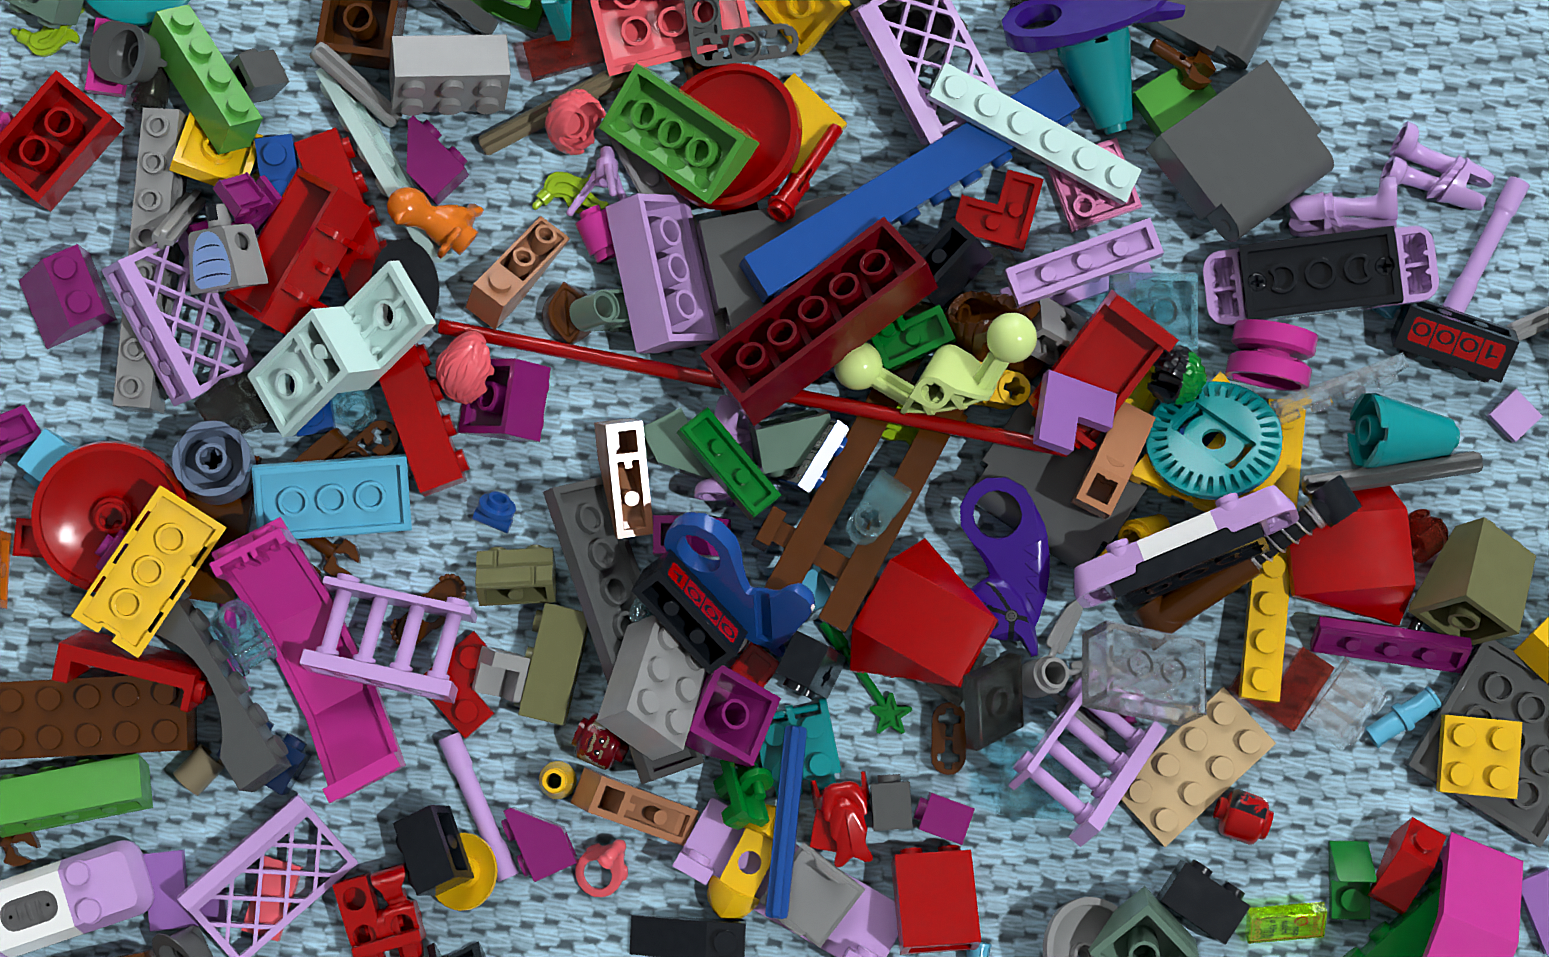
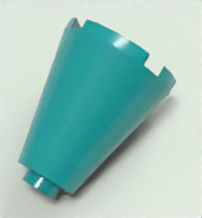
M1126 27L1074 46L1056 48L1058 57L1096 130L1104 128L1106 135L1126 130V122L1133 120L1131 34L1129 28Z
M1377 393L1361 394L1355 401L1350 413L1349 420L1356 421L1355 435L1347 433L1349 454L1355 465L1363 466L1364 468H1376L1447 456L1452 453L1460 441V430L1453 419Z

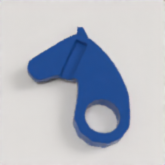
M686 512L676 518L667 530L664 541L666 551L671 549L748 632L745 638L756 645L767 647L777 657H783L785 653L784 643L808 619L815 608L813 592L802 583L788 585L782 590L751 587L745 574L742 551L737 537L723 522L705 513ZM686 536H697L706 540L718 552L720 560H711L699 555L688 544Z

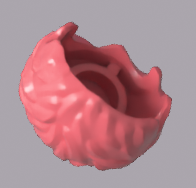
M574 89L554 99L551 107L548 108L545 120L548 138L562 153L570 155L583 154L584 149L594 143V131L598 128L601 119L606 116V113L600 102L586 90Z
M477 331L464 332L456 337L438 356L435 364L436 378L444 393L455 402L466 405L487 392L485 381L489 375L492 376L495 372L494 367L491 365L490 350L486 346V339Z

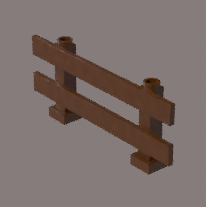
M924 357L892 371V373L915 386L916 383L911 380ZM873 387L867 388L871 391L865 402L897 408V406L903 407V405ZM959 409L936 412L934 415L964 422L968 418L967 415L963 414L964 410ZM857 416L846 436L848 439L846 446L833 459L827 470L824 482L815 492L797 527L794 528L783 522L787 513L773 506L753 539L751 545L763 552L769 545L783 552L764 588L782 590L788 585L802 583L810 568L837 582L818 619L846 633L864 597L870 596L878 582L879 577L876 574L951 434L919 428L851 557L848 558L823 543L889 423Z

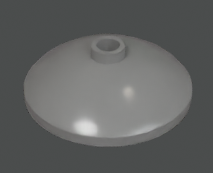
M1083 897L1067 902L1054 913L1047 925L1043 938V957H1077V954L1080 957H1093L1088 949L1118 907L1105 899L1097 897Z

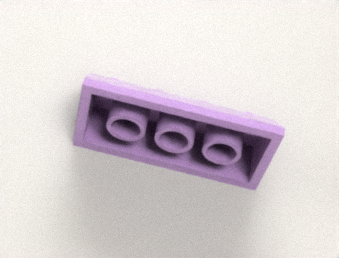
M637 193L606 206L609 229L636 353H663L718 341V331L690 202L681 195Z

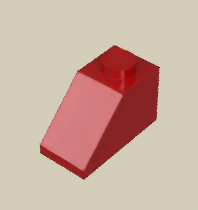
M1414 817L1410 818L1393 832L1376 873L1377 882L1372 883L1368 896L1401 915L1405 913L1435 868L1447 836Z

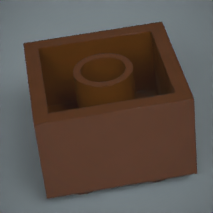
M323 0L315 46L320 42L327 44L351 66L389 70L392 36H403L409 0Z

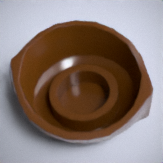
M563 282L546 299L542 309V321L550 336L562 343L574 345L592 332H584L577 329L571 321L569 312L570 306L575 300L588 294Z

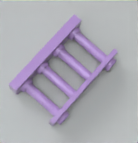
M1151 218L1005 269L1004 274L1009 287L1000 289L999 293L1000 295H1013L1017 308L1045 298H1050L1067 307L1109 292L1111 289L1114 290L1153 276L1149 261L1162 257L1164 251Z
M338 573L336 578L324 576L322 583L330 592L336 593L321 646H317L316 651L303 649L299 663L303 668L312 673L455 703L458 688L452 681H449L450 676L447 675L461 620L476 623L478 617L473 608L469 607V602L455 597H447L445 602L359 583V578L343 573ZM351 597L370 600L372 605L358 654H354L353 659L339 657V651L336 648ZM387 605L407 608L409 612L395 662H391L389 667L376 665V660L373 659ZM424 612L446 617L432 670L427 671V675L412 673L413 668L410 667Z
M1097 670L1085 681L1079 677L1068 689L1066 695L1070 698L1034 750L1032 752L1027 750L1015 763L1013 769L1017 773L1008 785L1015 790L1026 779L1031 778L1074 815L1073 820L1077 825L1069 835V838L1080 847L1101 831L1167 731L1156 720L1145 730H1142L1140 727L1135 729L1092 692V689L1102 676ZM1082 704L1125 740L1124 745L1128 747L1125 753L1123 751L1120 753L1115 751L1074 716ZM1065 728L1109 765L1107 768L1111 772L1109 778L1106 776L1101 778L1057 741ZM1047 753L1092 790L1090 794L1094 797V800L1091 804L1089 802L1084 804L1039 765Z

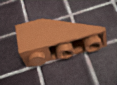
M540 216L473 284L465 308L495 330L515 310L570 238Z
M1126 402L1122 404L1114 415L1112 429L1104 434L1071 503L1104 520L1111 516L1130 478L1156 417Z

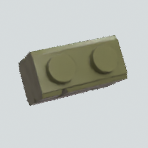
M530 545L526 549L507 550L503 547H492L488 551H477L475 586L479 606L556 602V562L553 547L545 548L541 545Z

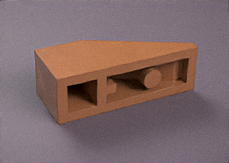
M627 418L595 422L598 462L615 538L620 539L653 534L643 421Z
M586 767L583 769L571 800V804L588 813L684 846L689 838L699 811Z

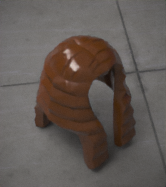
M969 291L959 294L944 312L957 341L952 343V345L958 346L973 355L978 361L983 362L990 351L987 345V331L994 319L1005 313H1019L1031 321L1040 311L1041 305L1036 301L1017 308L1013 295L1010 296L1009 294H990L986 291ZM1030 355L1023 361L1009 363L1006 370L1023 374L1030 383L1036 378L1046 363Z

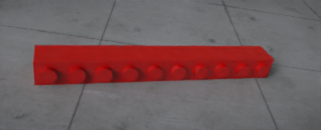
M335 127L294 142L303 170L340 188L367 205L363 193L368 192L369 188L362 171L355 172L351 159L357 156L349 136L342 137ZM374 205L369 206L371 209L352 240L366 248L365 251L360 255L348 248L338 265L350 299L371 279L376 258L381 250L388 245L386 239L382 241L379 239L376 228L382 225ZM416 343L379 381L419 492L426 497L466 482L467 478L464 472L470 470V466L463 449L456 450L452 436L457 435V430L450 413L443 415L439 401L445 399L437 378L431 380L426 366L432 365L428 350L424 343L421 345Z

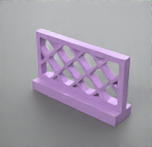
M871 0L850 13L921 145L932 144L941 139L946 133L967 122L955 115L953 120L942 126L935 113L937 104L930 103L926 99V94L928 95L930 90L922 88L918 81L921 65L940 70L944 63L949 64L953 46L965 49L970 56L968 69L965 73L999 91L951 0H940L944 9L937 7L939 0H932L931 5L914 0H895L904 3L899 24L886 21L878 7L888 0ZM910 5L929 11L924 32L905 26ZM935 13L949 17L952 23L949 39L930 34ZM890 27L897 29L896 36L893 35ZM903 31L922 37L917 58L904 54L900 48ZM957 34L962 43L955 41ZM928 39L947 44L942 65L923 60ZM908 61L915 63L914 70H912ZM974 68H976L980 76L973 75Z
M186 231L175 242H178L185 256L183 267L167 260L170 246L162 250L157 248L156 243L124 257L101 270L174 407L203 394L207 390L256 365L219 293L202 294L201 301L185 295L188 278H190L188 234ZM160 251L159 257L153 255L154 253ZM144 259L157 265L153 281L141 276L135 264L136 261ZM164 268L181 275L177 291L161 285ZM158 292L175 299L171 315L159 310L156 304ZM182 303L198 308L195 325L179 319ZM206 312L217 316L221 324L219 334L203 329ZM176 327L193 333L189 350L179 346L174 338ZM200 337L217 342L213 359L197 353ZM224 346L234 349L242 364L232 367L221 363ZM195 361L211 367L208 380L202 385H199L192 372ZM219 370L225 372V373H223V374L217 376Z
M297 792L178 895L177 900L195 917L229 957H251L334 883L356 866L358 861ZM308 817L318 828L316 844L293 843L295 826ZM290 832L289 842H278ZM322 834L332 845L321 844ZM271 847H287V870L264 869L265 852ZM293 848L316 849L314 871L291 870ZM320 849L337 850L347 862L335 872L319 871ZM260 858L259 868H248ZM241 873H257V896L234 895V879ZM263 874L286 875L284 897L261 896ZM291 875L314 876L313 890L306 898H289ZM318 877H328L317 887ZM230 883L229 894H218ZM211 899L228 900L227 922L209 921L200 909ZM233 900L256 901L254 923L231 922ZM260 902H284L283 918L276 924L259 923ZM288 903H299L288 912ZM216 927H226L225 937ZM230 928L254 929L253 944L241 954L229 943ZM258 929H269L257 939Z

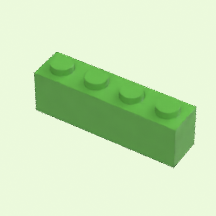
M184 5L156 11L148 34L157 39L160 45L161 59L168 62L167 66L163 67L218 155L251 147L263 118L191 6Z
M138 753L114 754L112 759L102 761L84 759L77 761L75 766L59 768L49 766L38 769L35 774L25 776L7 774L0 777V837L2 838L153 808L149 764Z

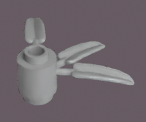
M1076 599L1060 615L1046 640L1047 647L1051 648L1049 654L1024 663L1017 673V683L1021 692L1032 699L1050 695L1059 703L1056 705V712L1058 714L1070 699L1067 695L1062 697L1058 694L1066 686L1069 676H1073L1074 681L1079 677L1085 681L1097 670L1102 675L1101 678L1119 673L1129 665V661L1122 657H1105L1074 661L1071 663V669H1068L1061 659L1055 657L1057 653L1062 654L1082 614L1083 607ZM1080 707L1074 716L1104 741L1108 740L1107 732Z

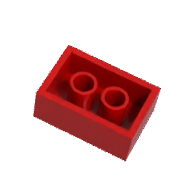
M55 70L1 131L0 172L38 204L51 212L121 133L124 127L61 73Z

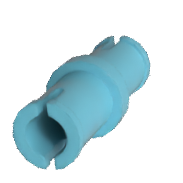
M1427 686L1403 704L1396 703L1391 706L1392 711L1371 725L1364 727L1365 732L1372 743L1379 749L1382 747L1381 745L1404 730L1407 732L1413 730L1416 722L1436 709H1440L1442 703L1434 691Z

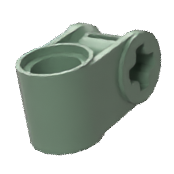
M623 288L596 291L575 300L570 306L571 321L580 331L622 332L631 330Z

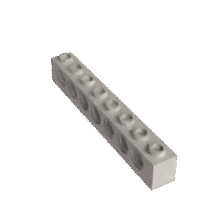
M144 107L142 109L128 256L157 243L152 240L153 232L186 193L187 176L169 170L188 118L179 109ZM177 242L170 246L167 260L179 265L180 246ZM160 251L154 253L153 255L159 257ZM144 259L136 261L135 264L141 276L153 281L157 265ZM164 268L161 285L176 290L178 273ZM158 292L156 304L161 312L171 315L175 299ZM122 310L113 406L130 412L164 414L166 391Z

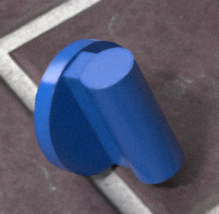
M487 493L480 497L472 519L508 534L513 523L516 506L504 493Z

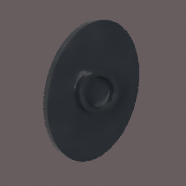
M409 239L392 241L381 250L376 258L371 278L388 261L399 260L434 319L439 305L440 286L438 274L431 257L415 241ZM388 306L387 320L391 324L393 311Z

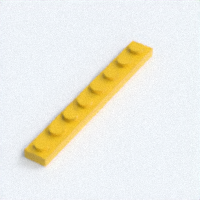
M1269 398L1266 402L1274 410L1282 428L1283 441L1280 457L1288 467L1274 485L1294 503L1297 509L1306 403ZM1282 552L1273 557V562L1266 561L1263 563L1262 569L1260 568L1262 574L1249 582L1239 699L1270 703L1280 702L1290 591L1287 553Z

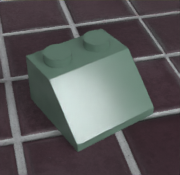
M1145 886L1113 912L1088 949L1093 957H1199L1196 939Z

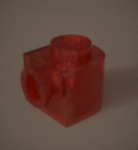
M1418 509L1408 515L1412 555L1414 561L1425 563L1442 550L1449 539V532L1442 519L1431 516L1430 511L1427 509Z

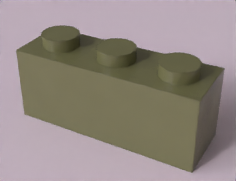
M545 603L544 609H537L534 617L532 631L538 634L535 646H528L525 657L530 658L529 671L523 687L521 700L519 703L514 702V706L520 707L518 712L520 716L566 726L589 628L583 611Z

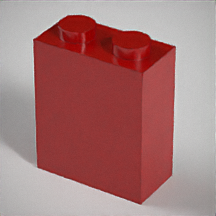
M959 845L941 846L938 848V852L923 853V849L917 847L900 850V854L894 855L891 862L900 955L977 950L981 943V933L971 850H961Z

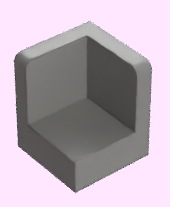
M482 646L472 690L477 693L498 696L508 701L519 703L530 658L518 653Z

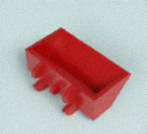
M298 167L282 195V200L272 212L257 238L268 284L230 290L225 293L223 299L264 324L287 335L314 307L316 309L329 308V306L318 301L347 249L350 248L360 255L365 251L366 248L352 240L371 207L340 188Z

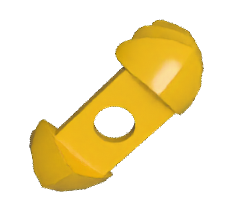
M766 805L770 821L763 827L752 823L743 827L745 830L721 877L713 875L709 879L707 899L712 910L720 918L729 920L743 918L754 910L760 902L755 897V894L770 867L776 806ZM753 851L759 855L761 866L757 872L746 874L740 870L738 860L744 852Z

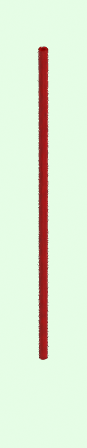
M441 319L438 325L439 334L458 337L464 332L477 331L484 336L486 343L722 389L710 371ZM806 390L800 391L787 401L789 403L1067 457V455L1033 444L1034 435L924 413H906L904 415L900 412L901 409Z

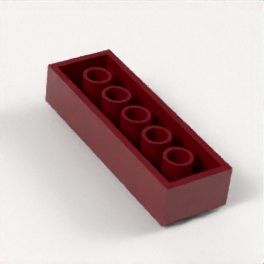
M882 217L701 353L700 356L713 378L752 425L755 426L842 361L848 353L863 345L936 290L938 286L924 258L885 217Z

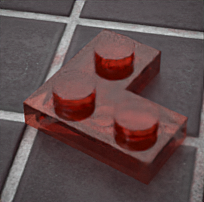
M572 0V25L569 41H556L553 34L523 42L533 81L605 62L588 0Z
M1299 647L1282 674L1280 702L1270 703L1247 699L1242 700L1291 732H1295L1335 667L1305 647ZM1241 669L1227 689L1236 696H1239Z

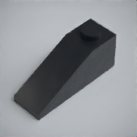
M631 915V955L653 957H745L746 920Z

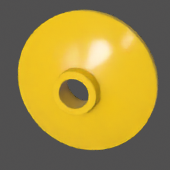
M459 833L474 878L435 897L450 909L466 911L480 906L491 895L497 880V862L491 847L485 840L471 833Z

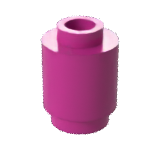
M596 205L579 213L581 220L576 222L575 225L589 256H594L597 264L616 257L606 209L601 210L600 206Z

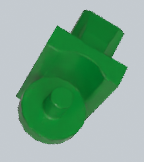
M720 760L723 774L714 780L713 784L715 792L719 797L731 802L721 812L724 824L736 830L742 829L749 823L763 827L770 821L764 798L766 797L765 791L770 789L774 782L771 771L759 768L757 763H754L752 767H747Z

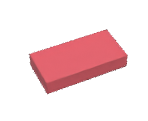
M266 855L264 856L263 868L287 870V861ZM291 864V870L300 871L303 869L301 865ZM263 874L261 896L284 897L286 875ZM290 876L289 898L294 897L300 876ZM258 878L252 894L257 896ZM250 901L244 923H254L256 901ZM261 901L259 923L276 924L283 918L284 902ZM288 903V912L292 903ZM241 928V931L254 933L252 928ZM258 929V936H262L269 929ZM283 929L271 940L280 941Z

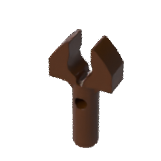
M1158 38L1151 42L1149 46L1150 52L1181 70L1183 74L1181 85L1189 90H1202L1212 82L1209 77L1216 72V68L1207 54L1198 50L1193 56L1187 57Z
M325 537L302 539L325 556L327 564L323 570L334 577H337L338 573L352 575L349 571L339 566L338 558L335 556L336 553L340 555L348 554L357 563H361L357 546L346 538L341 544H333Z
M35 832L0 837V847L4 849L6 854L3 862L13 867L34 862V859L22 856L18 852V848L14 846V843L26 842L32 847L41 848Z

